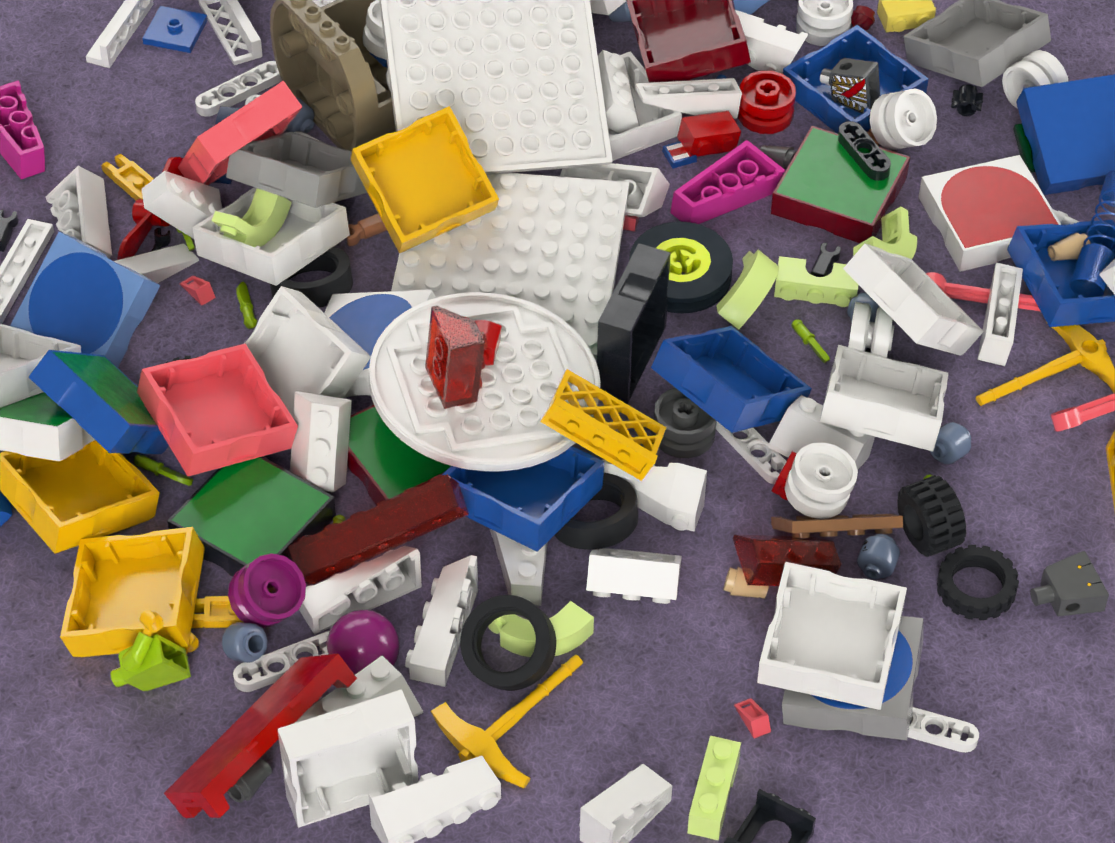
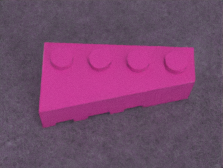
M18 80L0 86V154L20 179H24L45 172L44 145L37 127L33 123V116L31 111L28 110L26 98L22 94L21 85Z
M746 140L674 191L670 213L681 222L701 224L772 195L785 173V169Z

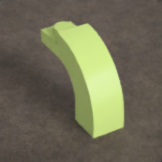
M257 188L252 203L242 218L215 211L212 222L221 227L220 232L224 233L223 236L252 247H262L278 233L287 217L292 202L285 197Z
M900 206L881 218L883 241L872 236L853 247V255L864 244H868L886 252L912 259L917 248V236L909 232L908 210Z
M757 250L754 254L749 251L742 258L744 268L740 277L730 291L716 305L718 314L738 330L764 300L778 275L779 266L760 250Z
M572 601L556 615L549 618L556 634L555 656L565 654L577 648L594 631V617ZM509 614L495 619L488 626L492 632L500 633L501 647L521 656H532L536 644V635L529 620L523 619L516 614Z

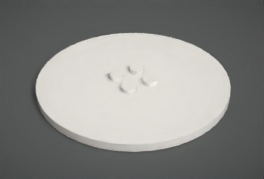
M469 292L451 294L427 300L410 308L394 319L380 335L374 346L369 367V389L375 408L383 422L401 441L419 453L438 462L477 471H509L527 468L546 462L568 450L576 442L540 421L548 409L566 369L599 388L601 382L599 369L590 348L568 323L541 306L519 298L494 293ZM445 315H461L473 321L487 320L502 326L501 340L494 365H476L466 359L450 360L437 354L438 338ZM567 382L572 392L579 391L575 385ZM593 398L598 406L599 399ZM577 399L581 408L588 407L584 399Z

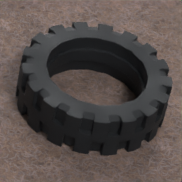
M968 545V548L964 549L963 547H958L953 554L951 552L945 556L944 562H941L937 578L938 595L942 596V602L946 607L949 606L952 612L957 615H964V618L971 620L973 618H979V620H987L990 617H993V619L997 618L1003 611L1007 612L1015 601L1019 580H1017V569L1012 567L1013 562L1009 558L1005 559L1002 552L990 550L991 547L983 545L980 548L976 547V545ZM967 567L984 568L998 577L1002 584V590L998 594L987 598L972 597L958 589L954 584L953 576L957 571Z

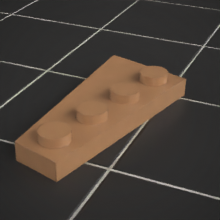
M854 514L852 518L846 515H836L825 519L796 516V521L776 516L771 517V525L773 529L792 533V538H809L810 532H820L822 537L838 536V531H847V535H865V530L875 529L876 534L893 533V528H903V516L896 514Z

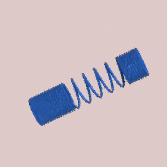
M1115 170L1108 172L1098 199L1099 204L1095 207V215L1091 219L1092 226L1087 231L1088 237L1084 240L1069 284L1076 294L1086 298L1104 295L1107 284L1099 274L1115 259V254L1112 252L1115 251V248L1109 249L1103 245L1096 244L1091 239L1093 237H1104L1115 242V237L1106 236L1095 228L1101 225L1115 228V225L1106 223L1098 216L1101 214L1115 216V213L1110 212L1102 205L1106 203L1115 207ZM1101 205L1106 212L1098 213V207ZM1097 217L1102 223L1094 225L1093 222ZM1093 228L1100 235L1090 236V230ZM1090 240L1093 244L1086 245V242Z

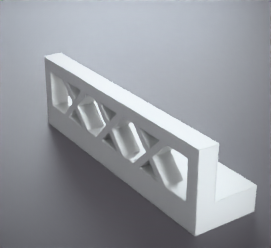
M125 0L86 55V61L110 68L153 6V0Z
M198 0L204 14H207L209 23L234 65L262 57L261 39L238 0ZM216 2L221 4L219 10L210 9L207 6ZM219 17L230 19V22L226 26L218 24L217 20ZM228 32L239 35L236 41L226 39L225 37ZM237 48L248 50L249 53L236 57L234 52Z

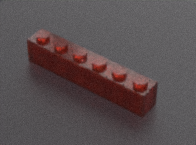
M448 474L438 475L430 479L429 483L423 486L409 488L403 492V495L394 499L382 500L377 503L376 507L367 511L356 512L350 516V519L341 523L329 524L323 531L315 535L303 536L297 540V543L288 547L292 561L295 562L303 573L305 583L311 585L467 516L469 513L459 483Z

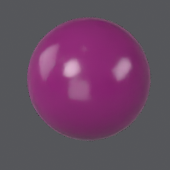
M370 610L352 611L339 618L332 626L326 644L328 654L338 653L354 675L380 656H383L394 666L400 649L399 637L392 623L383 615Z

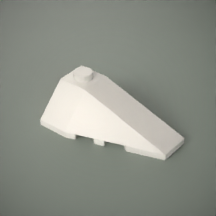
M612 163L604 166L562 169L560 177L629 182V195L625 215L645 217L661 208L670 185L658 168Z
M603 460L605 461L604 473L619 476L632 485L636 493L638 508L677 530L695 531L704 507L707 470L681 463H669L668 467L653 465L644 479L640 481L610 462Z

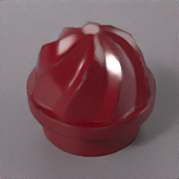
M857 6L852 12V26L858 25L862 29L868 30L875 22V12L869 7Z

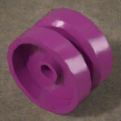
M271 553L259 556L234 574L229 583L228 598L231 609L241 621L266 628L278 624L300 609L305 599L306 583L303 573L295 562L283 555Z

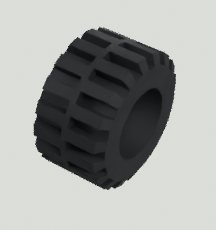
M934 475L900 489L897 500L898 513L903 516V529L907 538L920 554L926 557L933 556L961 545L965 541L966 521L964 512L956 493L946 480Z

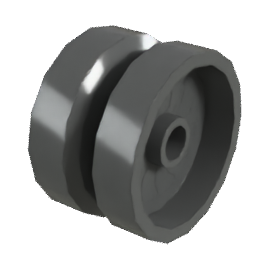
M676 388L669 389L660 395L655 403L654 420L665 426L666 430L659 448L664 453L673 457L688 459L700 456L708 451L715 441L716 420Z

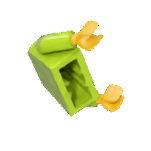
M149 609L144 610L140 615V622L145 626L143 632L138 633L133 646L119 653L120 667L112 670L110 673L113 684L118 688L130 684L142 691H149L191 677L187 654L198 648V638L191 632L189 646L181 647L159 634L151 636L152 633L161 630L164 622L156 611L152 613Z

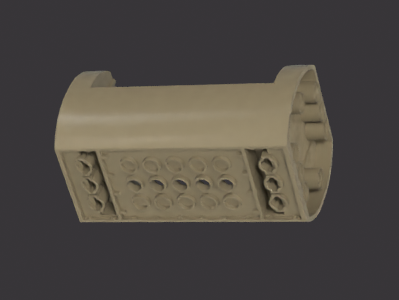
M276 0L270 14V32L277 68L281 80L286 83L294 96L303 100L314 110L313 122L338 148L349 151L387 133L396 132L392 97L386 82L388 68L381 65L363 45L362 37L366 25L367 11L370 4L375 0H335L322 7L317 6L312 0Z

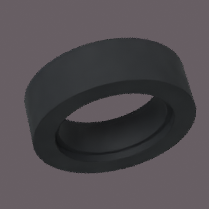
M333 246L277 286L270 284L272 297L283 286L302 292L318 308L328 306L332 294L349 293L352 289L353 279L349 256L343 250ZM309 271H327L332 273L326 278L313 282H293L289 280L298 274Z
M604 473L602 489L590 501L605 500L613 502L620 506L619 511L599 521L584 522L571 518L554 536L565 545L584 550L603 549L622 542L632 534L638 524L636 493L632 485L619 476Z
M514 595L495 596L479 604L466 619L460 638L461 654L471 673L484 683L500 690H520L539 681L550 668L556 652V634L548 616L532 602ZM509 614L523 616L530 621L536 635V644L532 656L522 667L508 672L493 670L486 663L482 655L481 642L485 630L495 619Z

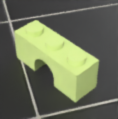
M779 256V271L776 277L774 297L788 301L795 299L809 301L813 304L828 303L836 304L839 307H847L851 299L857 296L859 285L843 269L847 264L834 263L833 270L829 275L815 277L807 272L806 259Z
M710 736L689 813L688 834L719 840L726 814L730 787H733L739 764L741 742Z

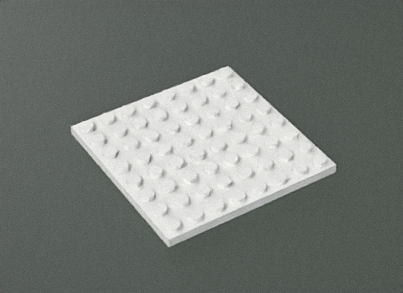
M379 0L396 132L407 128L423 117L450 106L467 138L474 158L482 166L486 174L612 164L590 0Z
M519 173L486 174L499 198L496 210L399 253L391 291L432 290L436 298L457 293H494L531 302L554 313L568 323L583 338L597 361L598 321L613 294L629 195V182Z

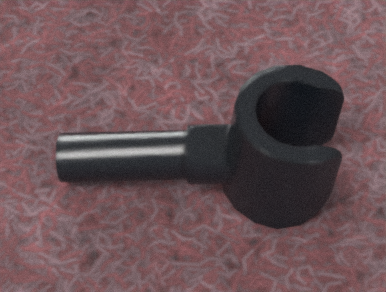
M160 227L154 230L155 244L151 252L170 244V230L165 235H161Z

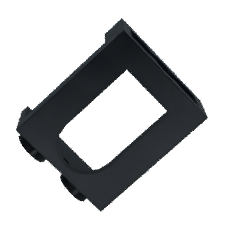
M759 789L756 804L735 836L733 838L728 836L724 843H751L760 828L766 822L774 820L784 822L790 828L791 838L788 843H808L814 834L816 818L811 816L805 809L796 808L784 802L776 794L767 793Z

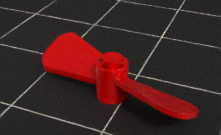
M168 158L162 172L167 171L184 177L178 169L183 158ZM143 199L136 200L133 205L132 217L137 225L123 239L118 251L117 260L134 256L152 226L167 227L170 225L145 209Z

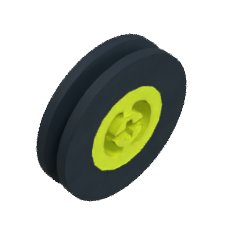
M669 222L652 227L640 235L634 242L630 251L629 261L638 243L671 252L667 312L680 314L699 312L712 307L727 294L732 280L733 257L726 241L715 231L690 222Z

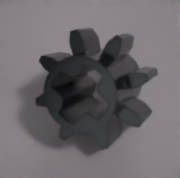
M962 85L959 90H953L951 108H957L960 115L972 116L976 110H982L983 93H978L976 86Z

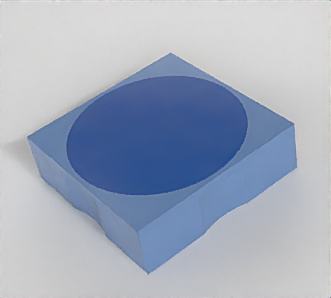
M58 232L10 326L36 335L81 345V353L104 355L118 368L128 349L133 332L143 320L160 285L131 268L112 261L105 254L84 242Z

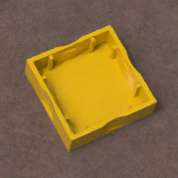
M450 106L415 121L403 130L387 133L352 150L351 162L399 253L496 210L499 198L482 166L474 158L467 138Z
M96 440L88 443L83 449L61 461L25 456L8 451L0 453V491L54 554L79 546L80 539L104 537L155 517L160 492L121 453H109Z
M193 527L152 531L134 536L114 535L80 539L73 572V589L67 602L60 638L73 657L119 654L121 651L133 646L138 633L143 632L145 628L140 622V615L146 609H149L152 613L156 611L164 622L161 630L152 633L151 636L159 634L181 647L189 646L205 551Z

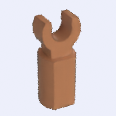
M377 213L360 220L356 225L348 224L350 236L347 237V245H357L360 239H367L387 231L379 214Z

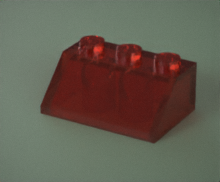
M439 306L431 307L425 362L428 375L444 409L477 402L479 389H482L481 370L485 368L483 354L484 350L487 349L486 335L484 332H480L474 320Z
M734 535L733 537L747 585L779 586L785 562L822 569L837 574L841 567L833 541L817 537L792 538V536Z

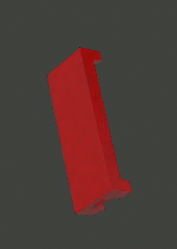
M338 653L300 657L164 794L185 818H194L202 809L210 818H221L230 808L224 794L279 739L278 728L294 724L332 685L337 689L349 688L357 677Z

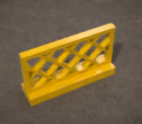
M568 369L564 372L550 405L540 421L640 481L644 479L655 464L658 457L656 453L666 430V427ZM567 382L575 385L579 391L572 392ZM593 398L602 401L604 406H597ZM577 399H584L588 407L581 408ZM609 413L613 422H606L602 414ZM618 413L626 415L629 421H622ZM643 427L655 432L656 435L648 436ZM634 428L639 437H632L628 429Z

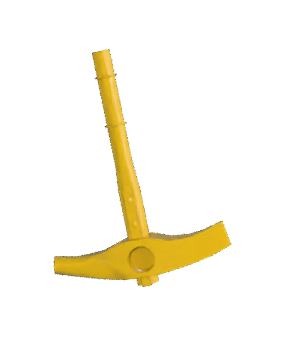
M1079 325L1052 327L1068 344L1071 353L1048 362L1018 378L1014 377L1013 380L1000 386L988 389V391L977 395L975 399L980 406H983L1079 363L1107 383L1112 392L1115 393V367L1107 353L1106 342L1103 339L1097 340Z
M574 655L565 664H561L558 670L543 683L538 684L536 689L504 713L485 731L460 719L446 702L431 710V713L445 736L460 751L458 756L461 762L483 756L496 777L525 788L530 782V777L518 771L502 754L496 741L545 696H549V693L568 676H572V673L583 664V661L578 655Z

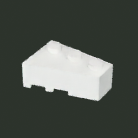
M735 10L739 16L749 50L751 63L747 65L757 71H775L783 74V68L791 64L807 38L808 33L801 31L800 34L787 31L786 26L779 24L775 27L764 23L762 18Z
M167 171L162 172L142 188L144 208L193 239L192 227L214 214L215 211L223 209L219 189Z
M490 529L508 594L522 597L534 605L541 606L548 542L536 552Z
M645 764L630 771L625 777L581 807L580 841L583 843H629L671 801L672 785Z

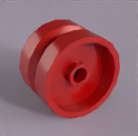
M757 71L746 76L739 86L742 96L738 119L741 124L750 131L760 134H774L789 127L794 117L796 98L795 85L791 79L775 71Z

